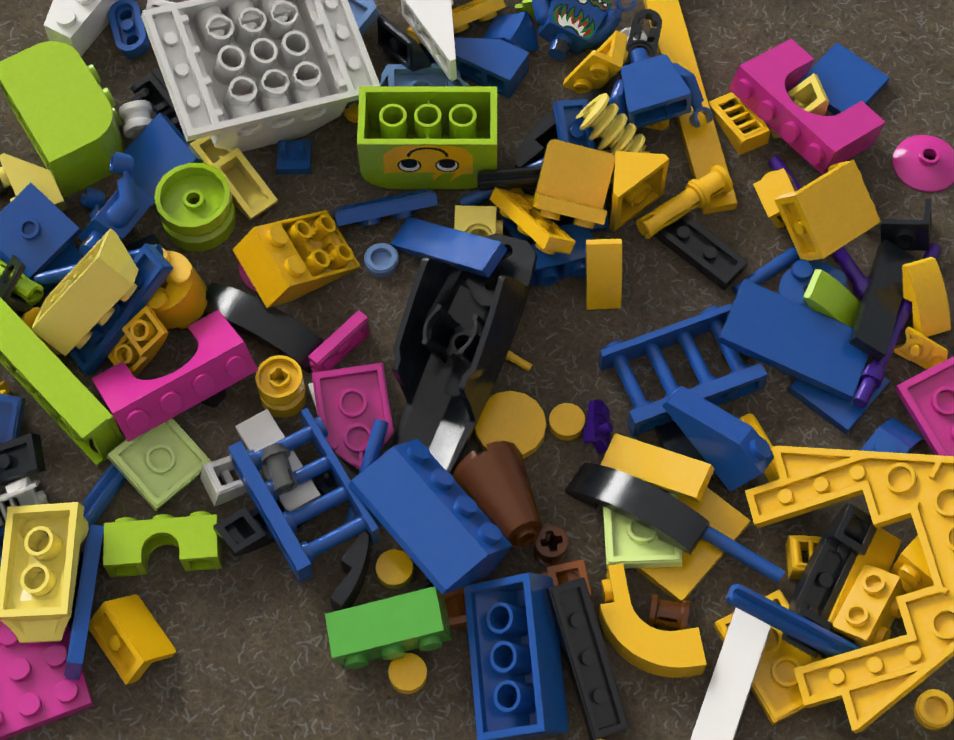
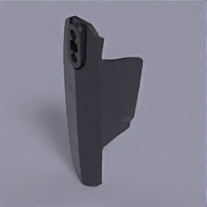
M496 233L485 237L502 242L508 249L489 278L457 269L437 259L429 257L422 259L393 347L395 360L392 371L406 398V406L391 448L419 439L442 467L450 474L453 473L490 397L526 305L538 257L526 240ZM512 253L510 257L504 259L505 255Z

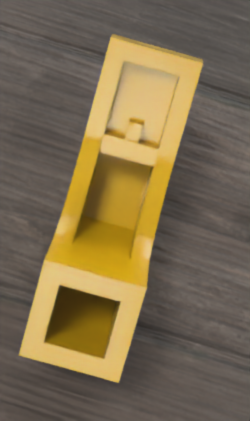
M623 564L608 566L606 579L601 580V590L604 602L611 603L600 604L598 617L602 630L615 651L633 666L653 675L668 678L703 675L707 663L699 627L664 631L646 624L639 618L632 607Z

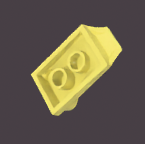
M79 502L7 507L0 567V621L10 628L20 643L59 642L62 640L65 628L72 614L80 544L87 537L89 530L88 521L83 516L84 506Z

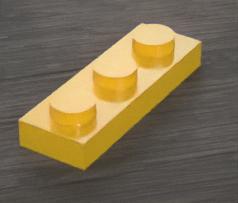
M473 0L452 9L454 34L468 29V23L479 19L482 22L498 15L497 11L506 7L504 0ZM411 27L406 29L408 35L416 40L418 44L422 43Z
M494 188L490 200L500 209L499 213L503 217L514 221L518 225L517 230L531 237L536 242V248L551 255L555 251L571 253L576 241L551 219L539 216L540 209L533 207L532 202L521 192Z

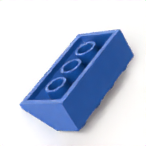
M419 439L393 446L352 479L349 487L442 595L491 576L512 547V544L502 534L501 530L490 521L477 506V503L466 494L454 480L453 476L442 467Z
M528 572L464 586L477 740H515L569 733L559 634L545 590L553 586L552 577Z

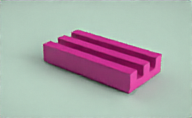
M358 310L308 356L311 361L309 362L312 367L311 371L314 373L332 370L370 335L368 317Z

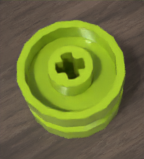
M205 163L183 164L174 167L163 175L156 186L155 204L166 237L175 246L186 251L203 252L218 247L233 232L237 214L227 179L217 168Z

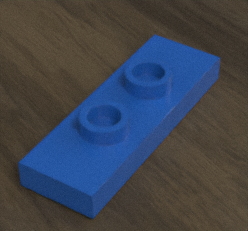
M431 188L336 207L333 209V214L337 226L360 222L361 226H368L381 222L380 217L394 215L395 219L413 216V210L436 206L438 202L436 193Z

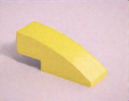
M211 136L196 139L190 143L203 159L202 163L217 168L226 177L234 205L250 221L278 203V199L238 147L233 151L216 148L213 145Z

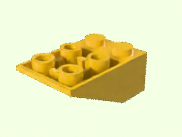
M327 210L255 226L232 249L266 308L296 300L361 267Z

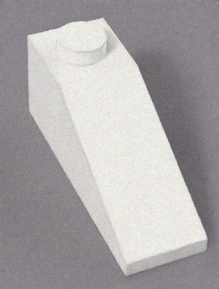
M401 0V10L405 20L451 82L456 80V54L452 5H454V1Z

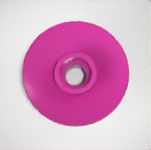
M916 135L905 139L895 149L892 159L894 171L897 177L908 187L921 192H938L954 183V149L942 139L930 135ZM924 155L932 157L933 160L926 159Z

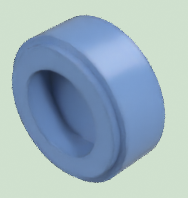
M386 243L372 245L364 255L366 270L378 278L391 276L399 266L397 250Z

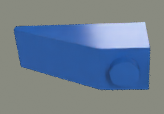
M454 37L456 68L460 72V76L481 86H497V93L510 99L529 71V52L519 45H512L501 39ZM425 47V54L432 63H437Z
M682 385L676 388L662 405L705 461L714 467V472L729 491L763 474L774 458L767 441L760 437L752 426Z

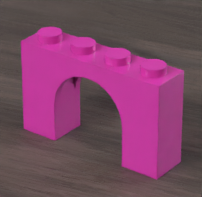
M789 39L741 64L729 90L817 171L824 175L829 172L828 167L831 165L845 162L873 145L886 122L863 101L833 116L816 115L795 104L786 91L797 86V82L808 73L814 58L793 39Z
M219 310L187 326L198 350L188 363L175 372L157 379L141 380L135 378L125 362L122 361L92 378L128 442L258 371L245 342Z

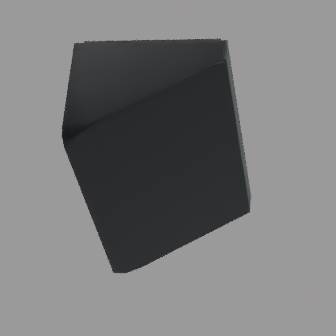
M383 14L378 15V44L412 72L432 65L416 40Z

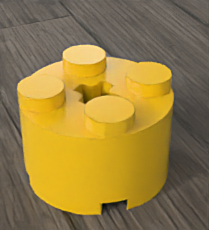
M162 248L163 257L172 265L173 269L146 305L151 307L168 332V329L177 327L182 330L196 322L204 313L207 306V286L184 255L174 251H166V249Z

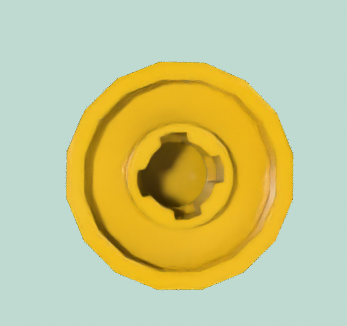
M282 355L269 357L260 364L258 371H256L255 379L264 409H268L271 415L279 418L291 417L300 412L306 404L307 393L299 364L294 359Z

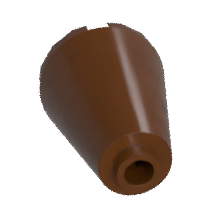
M508 441L486 444L489 450L477 455L475 450L469 453L457 465L453 478L466 494L477 503V506L490 521L501 530L512 546H528L537 540L542 524L522 453L514 443Z

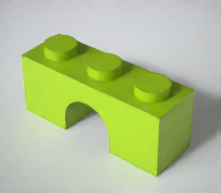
M198 511L186 517L160 514L149 520L122 517L116 519L115 522L104 523L103 566L110 577L147 575L150 554L160 546L173 545L179 548V560L185 571L222 569V540L213 529V525L220 522L217 514Z

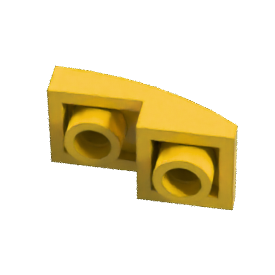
M622 239L586 240V310L621 309Z
M928 257L902 265L903 298L912 302L913 329L926 337L951 330L947 293L936 258Z
M147 305L122 328L125 334L108 355L114 366L124 361L134 377L153 359L169 334L151 307Z

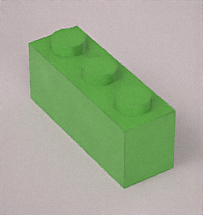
M435 586L325 614L332 659L342 667L345 666L346 669L363 668L368 665V661L378 658L383 660L399 659L405 656L406 651L418 648L421 651L435 650L442 647V642L453 640L445 597Z

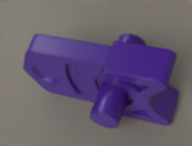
M595 399L589 401L587 425H585L582 431V436L585 444L593 443L598 454L606 452L610 445V433L613 432V425L609 423L610 411L603 400Z

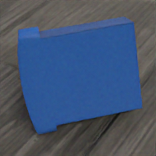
M526 11L494 17L482 38L501 39L512 45H519L525 51L538 50L536 30Z

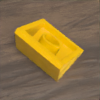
M616 151L609 228L613 232L664 194L669 158L665 154Z

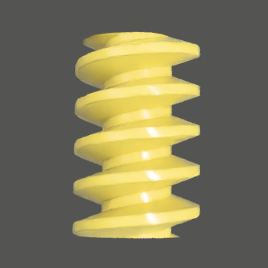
M607 93L597 96L576 116L575 119L584 118L579 128L581 131L589 127L593 128L588 138L590 141L598 137L602 138L597 148L598 150L610 147L609 153L615 156L616 151L642 153L647 146L643 145L646 140L643 134L634 135L637 130L634 124L625 125L628 120L626 114L616 115L619 109L618 105L614 103L607 105L610 99Z

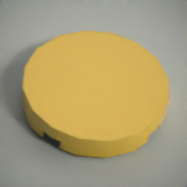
M516 391L499 392L489 397L475 426L476 439L484 451L489 450L486 444L492 442L508 441L514 443L522 453L523 459L535 453L543 443L546 419L544 411L538 402L527 394Z

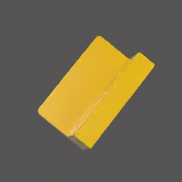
M137 594L104 601L89 621V631L126 685L138 681L152 663L171 658L176 653L175 647Z

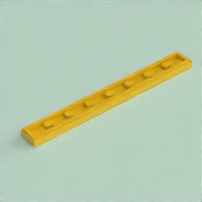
M643 0L645 9L656 11L662 19V28L657 46L658 55H667L672 63L679 64L695 75L704 99L701 102L702 106L710 109L679 0ZM691 112L677 116V123L693 179L698 180L709 173V169L714 165H720L728 172L713 118L711 122L707 123L705 115L698 112L697 119L700 122V127L695 128L689 120ZM734 189L727 194L721 193L711 199L710 204L702 208L703 215L736 209L738 203Z

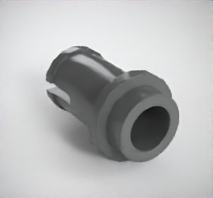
M275 443L265 447L262 450L261 462L263 465H267L274 486V492L276 494L279 492L284 494L297 488L298 483L295 480L288 459L290 456L289 449L284 448L282 443Z

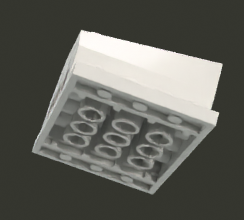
M188 0L142 11L141 18L186 142L211 136L213 145L216 148L233 151L238 147L241 152L276 144L280 140L300 138L340 117L348 102L359 100V86H380L348 0Z

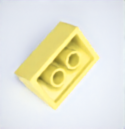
M110 228L44 299L31 328L35 334L64 356L74 347L81 349L92 335L90 330L97 323L100 326L104 325L115 311L113 306L119 300L127 301L137 288L134 282L139 269L114 230Z

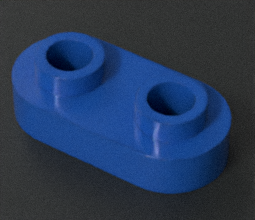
M118 0L110 7L108 13L115 44L124 56L128 58L139 57L150 46V40L141 18L142 10L135 0Z

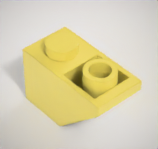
M5 153L0 155V162L2 164V167H0V179L4 188L12 186L17 196L31 182L61 211L67 210L64 199L50 170Z

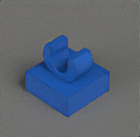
M311 140L278 141L277 174H311Z

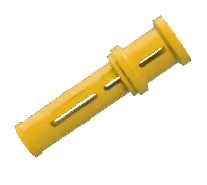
M712 166L709 169V173L702 178L690 180L685 190L639 218L636 221L639 232L643 236L645 235V238L650 239L660 230L674 223L691 210L707 207L711 199L721 193L727 194L733 189L730 175L722 166Z

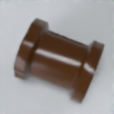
M555 525L545 526L541 529L534 548V558L538 564L547 569L549 566L563 563L567 557L568 548L566 532ZM552 543L553 548H557V551L550 552L549 547L545 546V544Z
M652 594L647 624L651 627L656 625L676 630L686 629L690 601L684 600L682 603L659 599L657 594Z

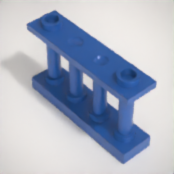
M731 303L722 307L711 306L702 311L700 315L625 342H611L603 350H600L598 363L600 370L603 371L615 367L633 405L627 420V427L632 437L654 430L655 426L675 422L662 406L675 389L679 387L661 352L663 348L680 343L699 381L696 387L688 390L716 406L763 389L768 374L762 363L753 366L744 364L738 351L718 343L732 371L729 375L717 379L715 376L712 377L693 340L694 337L712 331L716 341H718L732 307ZM647 355L666 393L665 398L655 402L647 401L628 361Z
M308 408L301 410L303 429L275 443H282L284 448L292 451L312 441L321 458L293 472L298 486L329 470L339 488L292 512L288 510L282 512L276 501L280 500L279 496L282 494L280 492L276 494L272 481L264 482L259 473L263 469L261 462L263 449L257 452L254 450L247 452L242 441L228 447L230 461L299 584L313 577L311 563L315 562L316 556L363 531L369 534L370 541L374 545L379 542V527L382 526L379 520L349 487L351 480L326 440L328 432L320 417L313 418ZM344 501L348 502L356 519L308 544L306 541L299 543L294 534L298 530V525Z

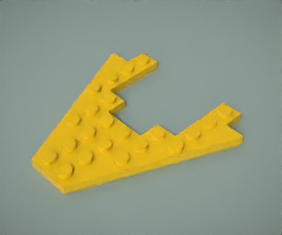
M773 446L771 449L780 479L745 490L752 519L758 529L864 494L873 525L876 529L913 518L933 580V586L896 597L907 635L794 668L804 706L812 708L843 699L851 729L854 733H859L954 656V456Z

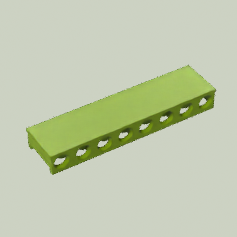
M0 297V363L98 467L108 459L107 455L125 441L113 415ZM91 439L98 452H95L90 448Z

